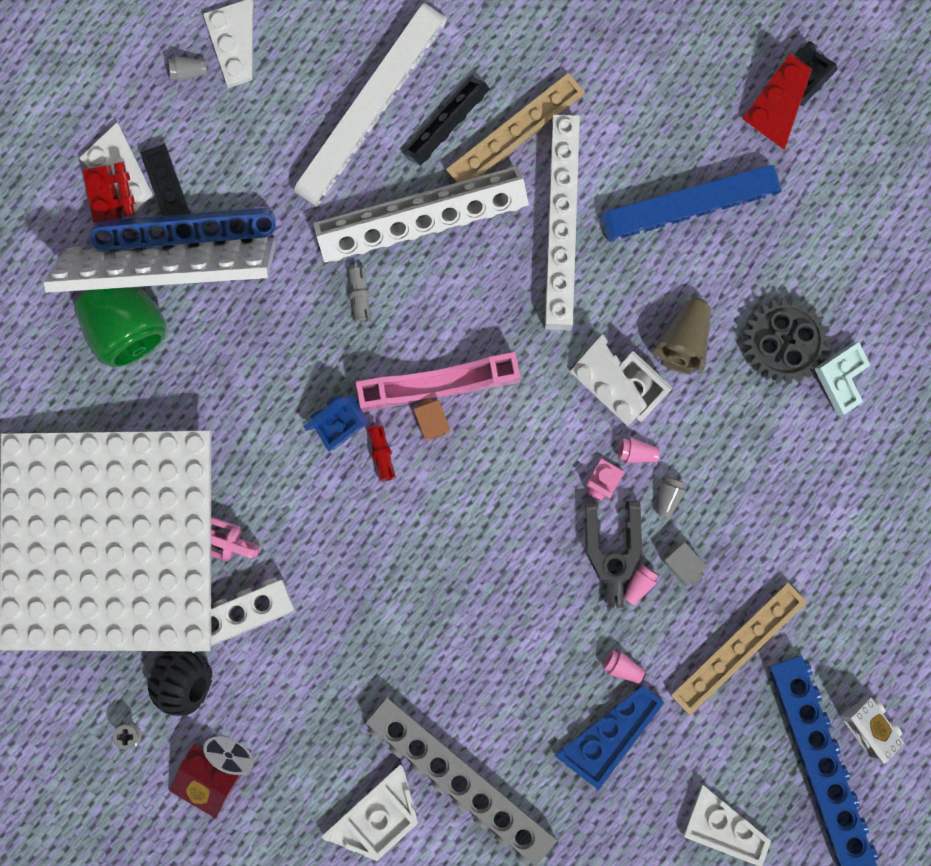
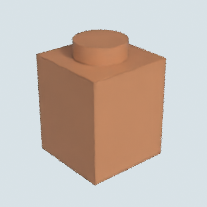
M429 398L417 404L418 408L414 409V413L425 442L451 433L439 400L433 402V399Z

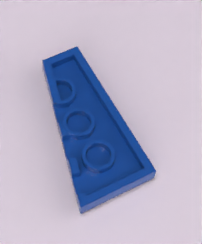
M642 685L554 756L599 790L665 702Z

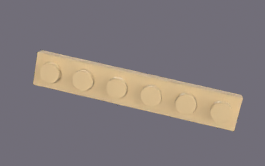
M567 73L446 169L447 174L455 183L485 175L552 122L553 115H561L585 96V91Z
M786 583L670 696L688 715H691L807 603L805 599L789 583Z

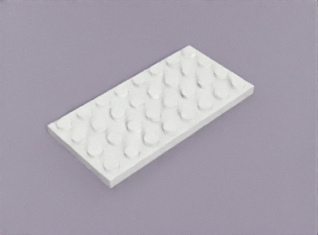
M262 237L106 251L98 250L94 247L91 250H82L81 247H70L63 251L45 279V293L268 278L275 251V238Z

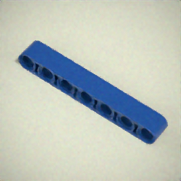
M769 165L613 209L601 214L600 217L607 240L612 242L615 241L614 238L620 236L623 239L640 234L641 230L651 231L665 227V224L669 222L675 224L690 219V216L697 215V217L716 212L715 209L722 208L724 210L741 205L740 202L747 201V203L766 198L765 195L771 193L774 196L782 192L775 166Z
M268 208L108 220L98 222L94 226L90 235V241L94 248L106 251L262 238L274 233L276 218L275 214ZM266 217L270 219L271 224L266 228H262L257 224L259 218ZM238 219L243 221L245 226L240 230H235L230 226V223ZM206 222H214L218 229L214 232H208L204 229L203 225ZM187 224L191 228V232L181 234L178 232L177 226ZM159 226L164 230V234L159 237L154 236L150 232V228ZM127 228H132L137 232L138 236L130 239L124 235L123 231ZM101 230L106 231L111 238L107 241H102L97 237L96 233Z

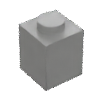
M685 542L662 561L683 585H687L689 582L692 585L696 584L705 575L702 571L707 567Z

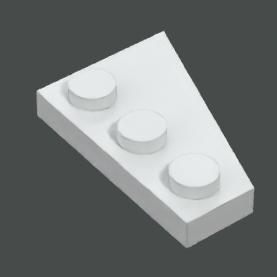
M244 0L203 14L228 88L253 80L254 0Z
M118 122L79 158L89 169L111 165L113 175L115 174L114 163L124 162L126 172H129L130 180L128 181L130 193L135 199V204H133L135 215L154 197ZM115 183L117 197L120 198L118 183Z
M602 335L573 367L570 373L620 420L629 426L647 405L632 380L624 375L619 366L621 362L616 355H612L606 345L608 341Z

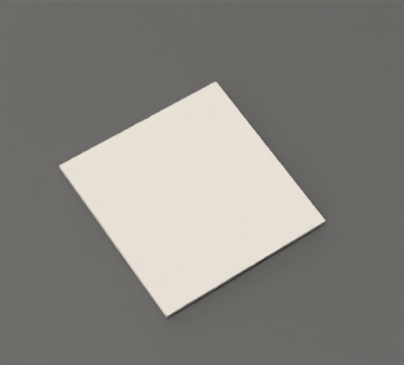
M211 431L1 434L0 650L211 651Z

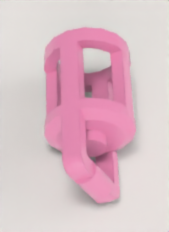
M211 516V524L231 530L226 534L211 528V544L222 548V552L211 549V556L228 562L234 553L249 558H254L260 553L261 546L240 539V526Z

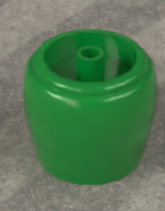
M140 286L87 290L74 305L76 317L90 350L97 360L106 366L115 368L131 364L153 351L165 338L167 325L164 316Z

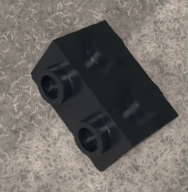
M811 41L800 48L795 54L796 57L813 68L800 103L802 107L838 70L835 62L816 52L815 44Z

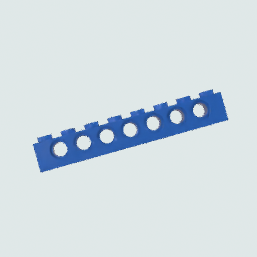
M796 656L767 666L837 866H877L875 861L879 860L874 845H869L866 836L869 833V829L865 819L859 817L857 807H860L856 793L849 789L847 781L850 780V775L844 764L841 765L839 761L840 747L837 740L831 738L828 728H831V722L826 712L822 713L819 704L822 701V697L818 687L812 685L810 676L813 675L809 661L807 659L804 660L802 656ZM796 678L802 683V690L798 694H794L790 689V683ZM804 705H808L812 711L810 718L807 720H803L799 715L800 708ZM817 731L821 736V741L817 746L813 747L809 743V735ZM826 757L830 761V768L827 772L821 773L818 769V763L822 758ZM833 784H837L839 795L835 799H830L827 793L828 788ZM847 811L849 820L845 825L840 826L837 822V816L840 812ZM851 838H856L858 840V847L855 851L849 852L846 847L847 842Z

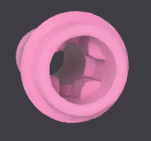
M628 437V439L622 438L618 449V459L624 460V463H656L660 450L659 447L649 445L632 437Z
M640 564L638 568L634 569L623 598L636 605L657 584L656 579L659 575L647 566Z
M611 650L603 664V669L607 671V675L632 681L636 684L641 682L645 674V669L639 667L620 650L618 652Z

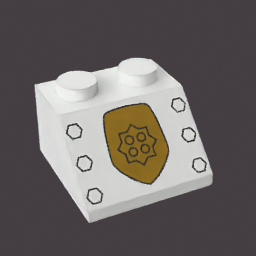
M865 697L840 715V717L870 759L874 762L885 764L904 744L900 738L902 732L893 721L889 723L884 716L886 710L877 699L873 700L871 697Z

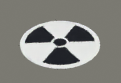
M212 737L204 744L203 750L207 760L214 767L225 773L242 775L248 773L253 767L254 761L249 750L228 737Z

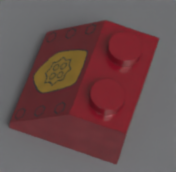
M196 743L192 745L178 769L169 791L216 819L242 775L225 773L214 767L205 757L204 746Z

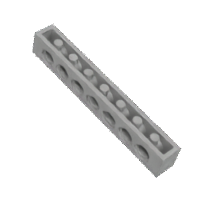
M389 697L384 700L366 722L370 727L367 731L378 741L384 738L391 745L388 749L400 759L403 755L412 762L409 766L421 777L424 773L433 780L430 784L441 794L447 791L453 796L454 799L451 802L463 812L468 809L475 815L473 821L484 830L488 827L496 833L494 838L505 848L511 845L518 852L515 856L525 865L529 866L532 863L534 866H538L557 842V839ZM399 722L403 725L404 733L401 737L396 738L390 735L388 729L391 723ZM413 740H421L424 743L425 751L421 755H414L410 751L409 745ZM439 757L446 762V769L443 772L436 773L431 769L430 763L434 758ZM461 775L467 779L468 784L465 789L456 790L453 788L451 781L455 776ZM482 793L488 797L489 802L486 807L477 808L474 806L472 800L476 794ZM500 811L508 813L510 816L508 824L505 826L497 825L494 822L496 813ZM522 829L528 830L531 833L529 842L525 844H520L515 839L516 833Z

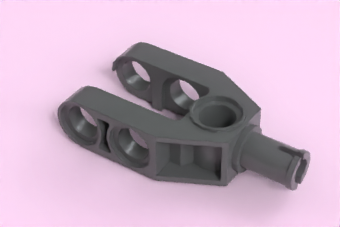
M586 501V556L600 582L607 584V608H615V597L616 608H624L623 584L630 579L642 553L640 501L625 502V510H628V517H625L626 555H602L599 546V530L601 525L597 516L599 501ZM610 560H617L621 564L622 568L619 574L609 572L607 564Z

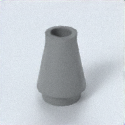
M174 56V59H168L170 81L177 80L178 83L201 75H207L205 59Z
M665 476L664 482L660 484L657 514L668 518L672 517L673 512L686 492L684 490L686 483Z

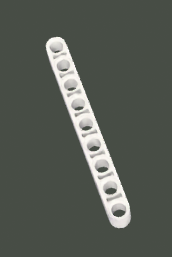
M426 3L418 9L294 188L296 194L316 207L321 203L319 201L322 195L326 196L336 181L334 180L336 175L342 173L351 160L349 159L352 153L355 154L365 140L364 135L366 132L370 133L380 118L378 116L380 112L386 110L395 97L393 95L396 90L399 91L409 77L408 72L411 68L414 70L424 55L422 53L424 49L430 47L439 34L437 33L438 29L444 27L447 21L446 16Z

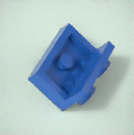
M338 395L330 399L326 403L328 407L313 413L310 416L311 420L303 426L306 431L313 429L317 431L328 452L335 450L369 423L353 395L344 398Z

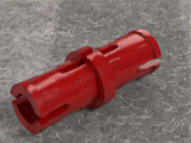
M384 426L369 428L367 432L373 451L371 457L375 460L379 482L393 480L396 478L390 456L392 455V450L388 447Z

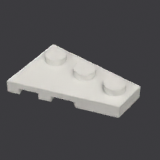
M701 784L683 837L754 865L763 866L771 840Z

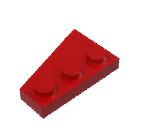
M792 53L788 55L743 117L745 122L783 150L787 147L788 139L813 69Z

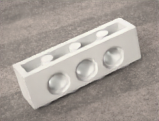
M275 577L262 582L263 588L252 592V589L248 588L236 593L237 599L227 602L225 598L212 603L211 617L214 616L218 619L219 628L215 632H211V646L296 611L285 581H277ZM265 595L270 600V606L267 610L260 611L256 606V601L260 596ZM236 606H241L245 612L244 618L239 622L234 621L231 616V612Z

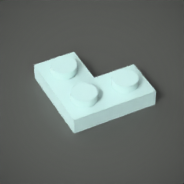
M859 342L850 344L815 368L837 415H844L863 402L852 378L869 367L870 363Z

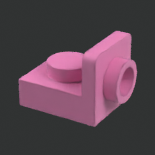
M601 459L585 486L589 489L588 494L599 501H602L603 498L609 500L624 471Z

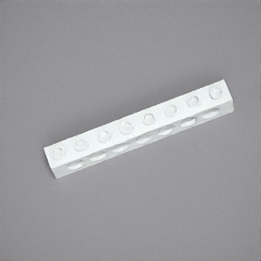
M553 115L545 304V329L571 330L573 326L580 116Z
M518 166L313 224L324 263L339 261L344 257L354 254H364L369 250L379 247H389L394 243L404 240H414L429 233H439L454 226H464L475 220L492 218L500 213L517 211L522 207L529 206L523 176ZM477 200L475 203L469 204L471 201Z

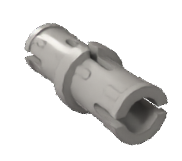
M365 268L349 269L348 273L351 284L349 297L353 302L354 322H370L372 320L368 298L371 296L370 291L367 290Z

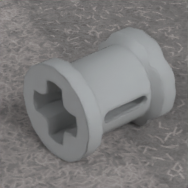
M134 724L121 725L113 733L114 744L123 750L136 747L142 738L141 730ZM127 729L128 734H133V739L129 740L128 744L126 739H122V734L126 733Z

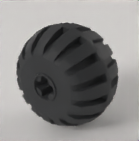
M165 652L154 664L155 666L152 668L151 676L148 679L150 699L158 709L168 715L183 716L191 714L200 707L201 703L203 704L212 683V669L207 660L198 652Z

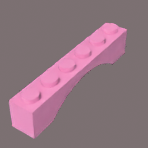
M516 352L434 371L356 382L360 408L362 412L421 402L429 398L437 399L520 383V373Z

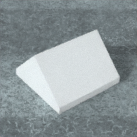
M633 351L620 365V368L626 378L632 380L647 405L637 417L642 422L669 394L673 387Z

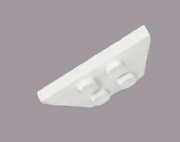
M400 764L321 837L325 841L333 842L345 847V849L358 852L365 857L378 861L418 824L404 767Z

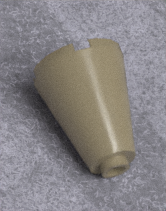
M697 297L687 300L656 344L653 356L656 360L659 356L663 360L662 365L664 367L691 375L692 370H698L697 374L702 373L704 370L711 318V307L707 301Z

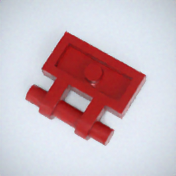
M124 162L114 163V175L111 165L83 170L93 223L122 218L120 207H123L124 217L135 215L133 208L135 199L130 193L128 183L130 175L129 172H126ZM115 183H118L120 198L117 197Z

